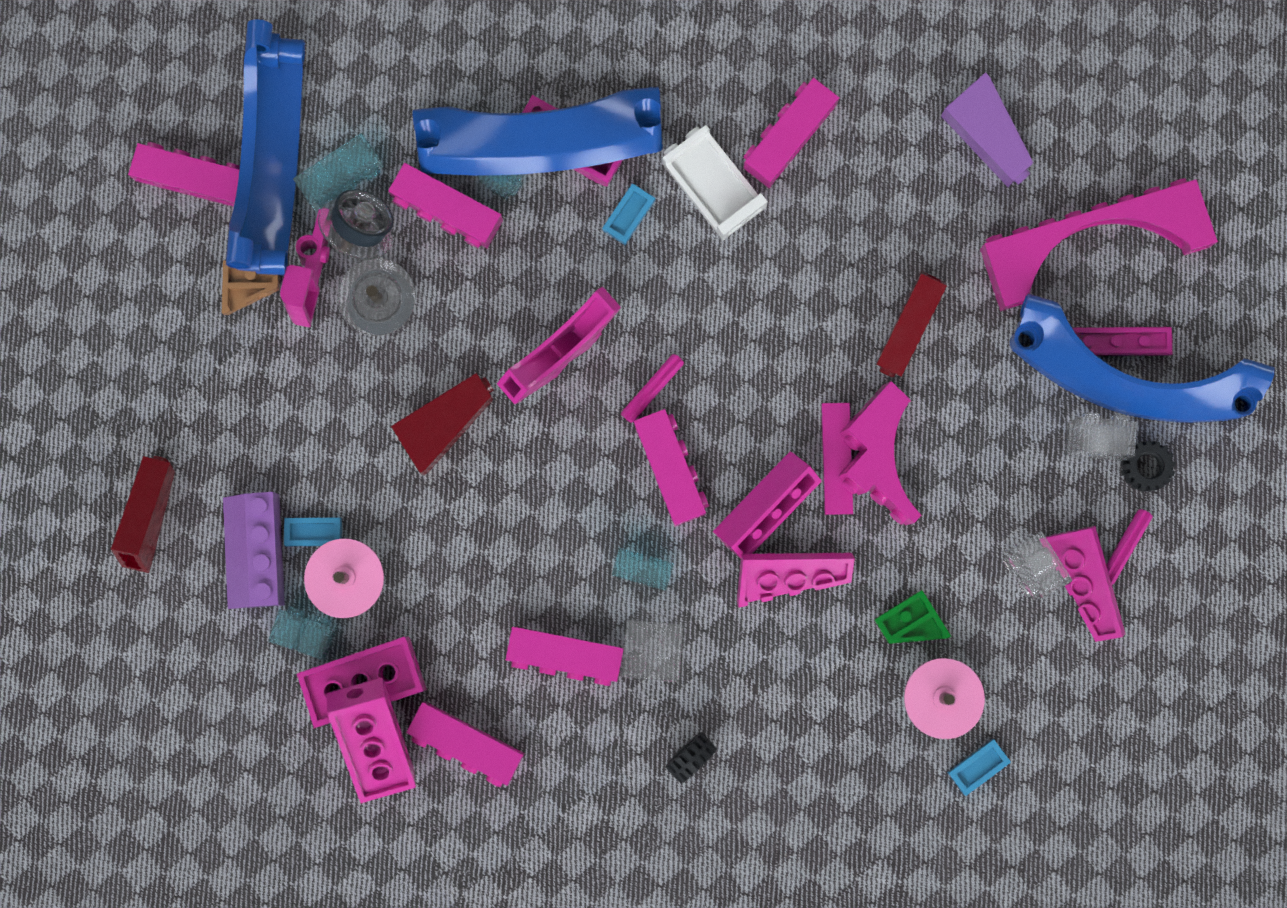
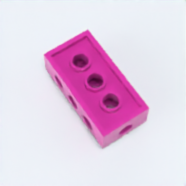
M405 636L297 673L313 727L317 728L331 723L327 714L326 693H330L331 686L336 683L341 689L357 685V678L360 674H364L368 681L383 677L391 702L426 691L427 688L410 637ZM387 665H391L395 669V677L391 681L387 680L383 675V670Z
M383 677L326 693L327 714L360 803L416 788L414 766Z

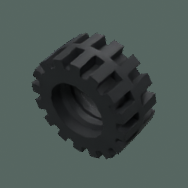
M1144 441L1131 446L1124 453V459L1120 464L1123 468L1121 474L1126 478L1124 481L1127 484H1131V488L1138 489L1141 492L1155 491L1171 481L1170 478L1175 474L1173 467H1176V463L1172 460L1173 454L1167 451L1168 447L1160 445L1161 443L1157 441ZM1143 455H1151L1158 462L1159 470L1152 478H1145L1138 472L1137 461Z
M700 732L670 759L665 768L682 784L712 757L717 748Z

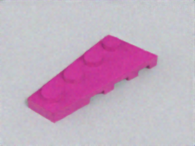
M1092 526L1040 538V543L1043 548L1046 547L1052 558L1050 561L1055 570L1060 572L1065 581V588L1069 595H1072L1079 607L1078 611L1095 642L1123 637L1126 633L1096 527Z
M852 553L741 554L737 594L738 608L748 606V602L771 601L773 597L789 593L790 596L801 594V591L810 588L821 590L851 583L855 558Z

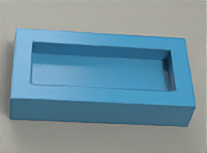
M632 183L603 226L602 231L626 245L655 202V197Z
M284 518V546L286 547L322 546L327 542L342 539V518Z
M991 739L947 773L963 795L967 796L1010 764L1011 761L996 741Z

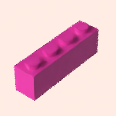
M814 77L808 84L802 83L795 93L797 97L791 105L789 103L784 105L777 115L780 118L774 126L769 124L760 136L763 139L757 147L752 145L743 157L746 160L743 169L768 188L773 185L838 104L839 97Z
M148 142L147 145L137 143L128 173L135 181L234 207L240 170L239 165L226 163V166L216 164V160L210 157L200 156V159L190 157V153L183 150L174 149L173 152L163 150L164 147L156 143Z
M406 163L403 164L388 190L391 197L394 198L392 200L394 204L405 210L409 206L418 211L416 213L418 217L431 223L432 219L442 224L440 228L451 235H455L457 232L465 236L464 241L475 248H479L481 245L488 249L503 222L500 213Z
M663 409L635 420L634 426L674 527L706 515L705 508L709 507L704 492L698 493L694 482L699 481L693 465L687 466L684 456L688 455V451L683 439L678 441L674 431L678 429L673 414L667 415L666 410Z
M790 451L712 532L740 559L741 554H752L822 480L807 463Z
M512 627L506 660L512 661L511 667L528 670V665L540 667V673L555 675L556 670L567 672L566 678L583 681L584 676L595 678L594 683L611 686L612 681L618 682L624 648Z
M426 701L421 703L406 732L412 736L411 741L424 748L428 744L436 748L438 756L448 761H451L452 757L461 761L460 767L473 774H476L477 770L487 775L485 780L498 787H501L502 783L506 786L509 785L525 754Z

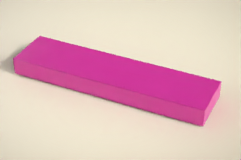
M1172 327L1072 328L1079 339L1096 356H1171L1173 354Z
M822 403L824 515L853 514V494L843 486V480L839 477L840 473L852 461L851 448L844 442L845 437L840 433L850 422V403Z

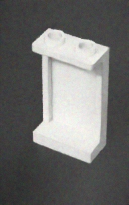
M705 125L701 129L695 127L685 136L686 140L680 145L675 143L665 150L663 166L719 237L725 240L763 211L768 201L761 193L757 194L711 136L708 126Z

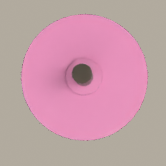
M336 539L319 547L310 557L305 569L304 583L309 599L320 611L336 618H350L366 612L375 604L383 588L384 573L378 556L370 547L353 539Z
M940 658L922 664L913 672L906 684L904 703L910 720L920 731L934 738L952 739L964 735L977 724L984 709L985 696L981 681L971 668L957 660Z

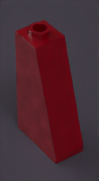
M922 270L920 271L876 362V365L880 366V372L892 378L896 374L902 377L947 287L945 281Z
M475 373L391 426L421 475L424 476L430 472L493 401L490 393L494 389L486 377L480 379L478 374Z
M143 456L111 546V551L124 568L145 573L150 572L175 475L171 463L166 458L160 456H153L152 458Z

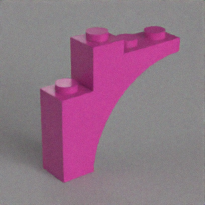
M604 287L599 288L553 335L529 355L509 368L497 385L516 405L555 379L569 362L589 350L602 335L601 331L621 309L620 305Z
M890 381L880 387L840 432L845 437L844 442L851 449L858 450L859 453L840 473L839 477L843 480L842 484L849 492L861 495L870 491V497L879 505L884 504L891 511L890 516L897 523L909 525L914 524L921 514L912 505L899 481L895 466L894 443L898 423L911 400Z

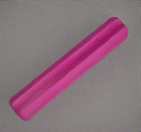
M672 354L625 407L621 415L628 422H634L683 366V360L676 354Z
M1139 509L1106 564L1112 585L1117 580L1153 518V515L1144 509Z

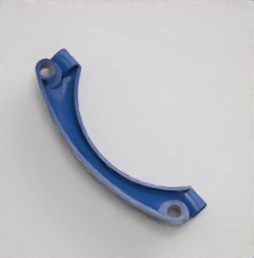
M255 19L247 23L244 55V109L241 160L236 198L229 224L226 265L239 271H254L257 274L284 276L288 263L297 178L305 41L302 39L281 38L280 34L272 33L273 25L271 23Z
M659 87L622 90L581 105L540 112L486 113L449 106L413 110L420 171L425 174L518 175L545 173L600 165L657 153L663 150Z
M1028 293L1020 311L1022 319L1018 322L1016 331L1012 334L1009 342L1013 352L1055 384L1076 396L1117 413L1156 421L1200 423L1234 420L1248 416L1254 412L1257 402L1263 400L1266 391L1272 383L1275 368L1244 358L1223 373L1195 382L1167 384L1138 379L1111 367L1089 350L1068 323L1058 302ZM1020 334H1025L1030 338L1029 347H1024L1019 343L1018 336ZM1236 398L1244 403L1243 412L1236 409Z

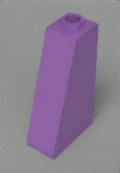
M985 72L944 109L941 117L1007 187L1014 182L1019 185L1031 174L1028 169L1033 164V161L993 82Z

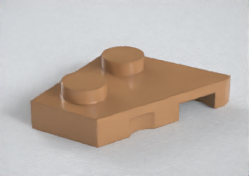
M223 261V315H230L280 290V275L239 271L228 267L226 261Z

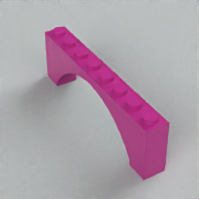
M1186 178L1179 179L1170 183V187L1161 190L1160 186L1145 190L1143 196L1134 198V195L1130 194L1117 199L1118 203L1108 206L1107 202L1100 203L1091 207L1092 211L1082 214L1081 210L1066 214L1065 219L1055 222L1054 218L1038 223L1039 227L1029 230L1028 226L1012 231L1013 235L1003 238L1002 234L987 238V243H984L980 251L1000 311L1023 305L1027 293L1030 294L1034 278L1049 252L1065 238L1089 227L1121 224L1143 228L1171 241L1182 249L1183 255L1201 251L1216 244L1218 241L1197 179L1189 182L1186 181Z

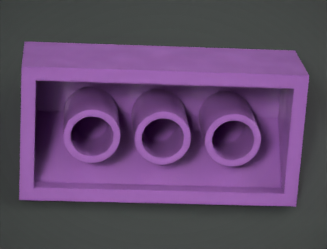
M262 492L224 497L228 609L284 606L280 495L275 492Z

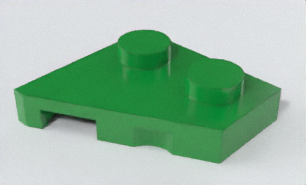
M923 590L918 591L874 619L888 644L948 639L951 637Z

